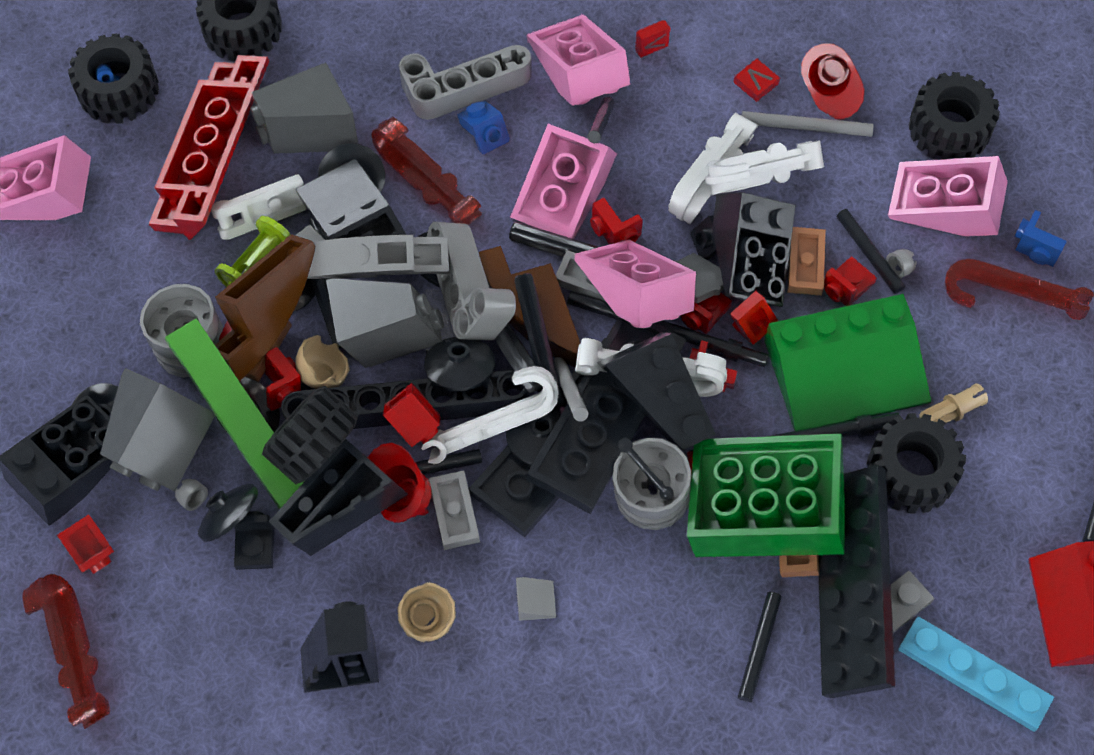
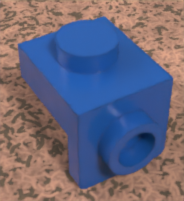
M488 102L472 103L465 111L457 114L461 126L474 136L478 150L482 154H486L510 141L502 113Z
M1035 210L1030 221L1025 218L1022 219L1014 236L1020 239L1015 250L1029 256L1037 264H1047L1054 267L1067 241L1036 228L1035 225L1041 212Z

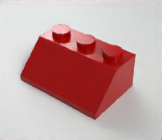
M1094 541L1076 542L1029 558V566L1051 667L1094 664Z

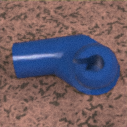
M100 65L96 69L95 76L99 82L110 83L121 79L120 76L113 75L108 65Z

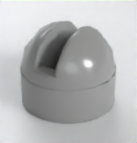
M907 249L896 250L889 253L886 257V261L899 278L912 273L917 264L916 261H913V252ZM898 265L902 271H897L895 269Z
M195 479L182 480L181 483L183 485L179 489L176 488L175 497L186 510L194 511L206 500L208 489Z

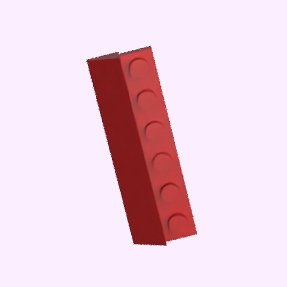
M238 55L235 63L215 62L208 80L198 81L154 187L160 195L149 221V225L154 231L184 234L188 240H191L206 225L249 115L250 107L253 105L252 92L259 89L270 60L268 57Z

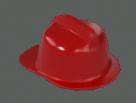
M822 43L813 46L805 54L801 62V74L816 106L835 119L851 117L860 109L865 93L862 79L853 61L843 48L835 44Z
M385 443L375 448L368 458L409 494L380 513L386 520L393 523L405 522L411 517L418 515H427L429 513L427 506L432 495L431 484L420 471L410 453L403 446L395 443Z

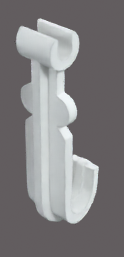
M734 113L725 127L722 138L710 137L707 140L706 150H703L677 184L669 203V212L675 215L677 219L691 224L703 205L712 196L711 184H706L705 179L706 176H709L708 163L743 154L739 148L742 144L747 146L754 137L753 132L757 129L758 125Z
M820 140L797 144L796 149L787 150L781 143H773L768 147L767 152L765 150H758L715 160L708 163L709 176H706L705 179L706 184H711L712 195L770 183L771 179L776 183H785L790 178V171L801 169V171H808L824 167Z
M583 338L578 347L575 372L582 375H596L599 371L606 372L597 362L634 344H626L620 351L602 348L603 344L598 340ZM702 352L697 353L696 360L682 357L700 397L714 396L723 391L724 382L727 379L726 360L724 358Z
M536 366L514 372L512 376L514 385L531 381L537 382L543 386L542 391L445 431L439 430L431 440L422 444V450L436 446V448L431 450L428 463H441L449 453L551 412L557 404L559 394L557 382L548 370Z

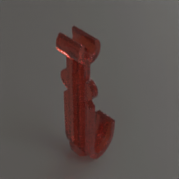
M393 116L378 124V127L371 134L374 147L379 155L416 190H423L422 194L425 203L429 205L440 203L448 210V216L453 223L470 225L482 215L478 210L481 205L473 196L468 195L464 197L456 190L458 186L456 176L451 173L442 174L441 166L404 135L408 132V128Z
M968 258L959 260L951 265L945 275L944 282L948 296L954 302L968 308L974 306L975 296L964 292L956 285V282L960 279H967L1065 310L1067 315L1075 320H1081L1086 317L1090 310L1088 305L1094 297L1092 290L1085 287L1072 290L980 260Z
M48 574L32 582L23 591V604L28 615L43 608L56 663L64 666L58 674V682L61 687L70 689L74 702L67 710V717L73 727L82 723L83 728L86 729L109 715L110 706L107 699L95 690L92 676L97 672L98 661L96 657L87 655L90 643L74 589L61 576Z

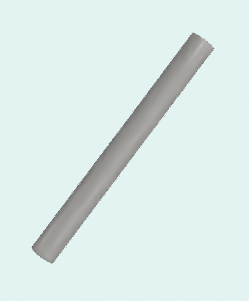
M742 111L744 118L758 126L872 137L874 125L872 123Z
M557 357L554 359L558 380L573 417L577 421H584L588 417L586 406L566 361L561 357Z

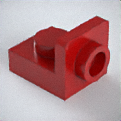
M851 256L836 270L830 268L826 272L824 288L830 299L835 302H841L845 306H850L875 284L877 277Z
M757 291L752 293L730 313L734 320L732 325L735 330L752 345L767 333L769 323L778 321L765 298Z
M722 293L720 295H713L697 304L694 302V311L679 316H681L684 324L690 329H699L707 334L731 307L732 300Z

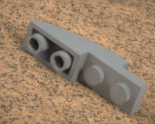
M384 235L314 241L316 247L307 279L377 277V275L448 274V237Z

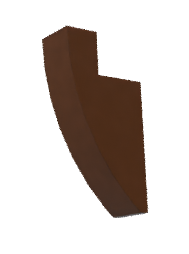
M291 234L215 296L217 303L232 328V331L217 342L215 346L239 382L270 350L296 308L314 257L316 246L313 241Z
M501 246L478 252L489 288L510 289L513 292L516 300V309L509 323L527 340L528 335L514 279L516 276L525 273L532 274L552 356L555 358L561 357L568 365L576 368L578 347L581 342L551 263L511 274Z

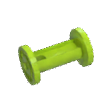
M260 216L256 221V227L260 234L231 267L223 263L219 264L214 270L215 275L225 287H228L242 275V272L245 273L290 236V232L276 220L268 216Z

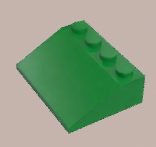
M904 294L777 321L768 325L764 342L794 431L854 421L856 416L870 414L872 417L931 403L916 326Z
M818 434L705 439L695 444L687 526V539L695 557L844 554L845 505L842 435Z

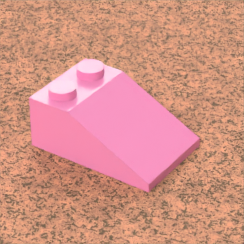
M584 14L527 34L529 44L558 93L572 106L586 104L590 99L603 94L615 93L620 88L630 85L626 50Z
M548 124L510 218L574 239L589 213L592 203L595 202L605 185L617 153L606 145L591 143L585 137Z
M64 135L0 157V220H58L82 212L91 156Z
M999 156L900 162L888 213L889 218L960 236L998 235L1008 182Z
M625 240L575 254V262L614 313L630 322L634 327L648 328L652 323L662 320H674L679 315L694 311L696 271L631 240Z

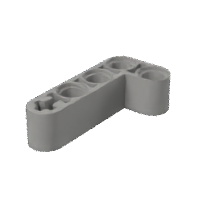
M513 45L434 74L424 56L412 53L404 56L399 63L401 84L415 114L422 119H434L528 83L531 79V54L527 48L521 45Z
M433 222L428 229L427 237H448L449 272L448 274H437V278L455 336L458 339L494 340L515 313L516 300L513 292L510 289L489 288L469 225Z

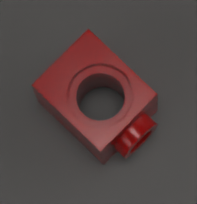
M413 383L409 384L384 405L383 416L411 448L419 441L422 444L428 442L439 431L437 427L440 426V414Z

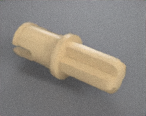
M974 384L956 395H945L943 401L921 411L919 416L922 418L923 414L932 415L931 421L936 423L939 419L946 423L952 420L960 421L965 413L987 404L988 396L987 393L973 398L977 393L984 390L980 384Z

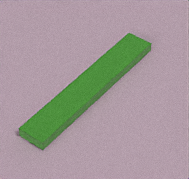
M197 318L167 335L165 341L280 509L303 482L294 484L262 455L265 444L274 432Z

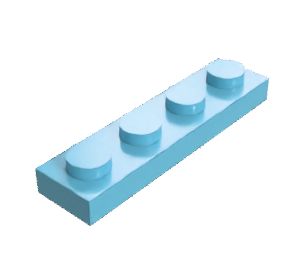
M919 616L915 619L898 649L900 652L1033 732L1038 729L1054 699V696Z

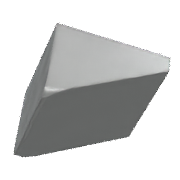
M526 577L516 578L519 621L556 618L553 581Z

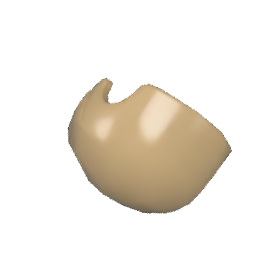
M320 335L305 339L296 355V371L301 375V381L314 389L322 386L327 388L340 387L350 371L348 358L339 350L338 344H324L321 341Z
M427 582L411 588L403 595V599L398 606V622L407 636L420 642L435 641L449 632L456 618L455 601L447 589L434 583ZM434 617V621L430 625L426 626Z

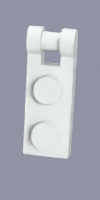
M300 175L291 176L231 200L215 202L211 212L213 217L219 221L218 231L220 237L224 240L232 239L258 229L256 221L260 216H268L279 221L307 210L296 192L297 188L304 185ZM240 212L242 219L233 221L231 215Z

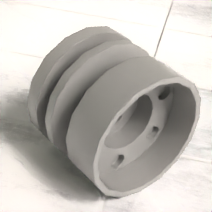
M174 284L158 290L147 300L140 316V326L143 334L152 348L158 363L169 374L181 378L190 376L165 341V337L197 318L214 345L219 342V336L223 330V325L210 296L201 288L189 284Z
M645 438L632 443V449L665 486L673 489L674 497L669 501L661 499L660 491L657 487V494L650 495L648 485L653 484L627 453L621 452L614 464L613 471L614 493L619 511L630 523L642 529L659 530L670 527L684 516L689 506L691 469L687 457L676 445L664 439Z

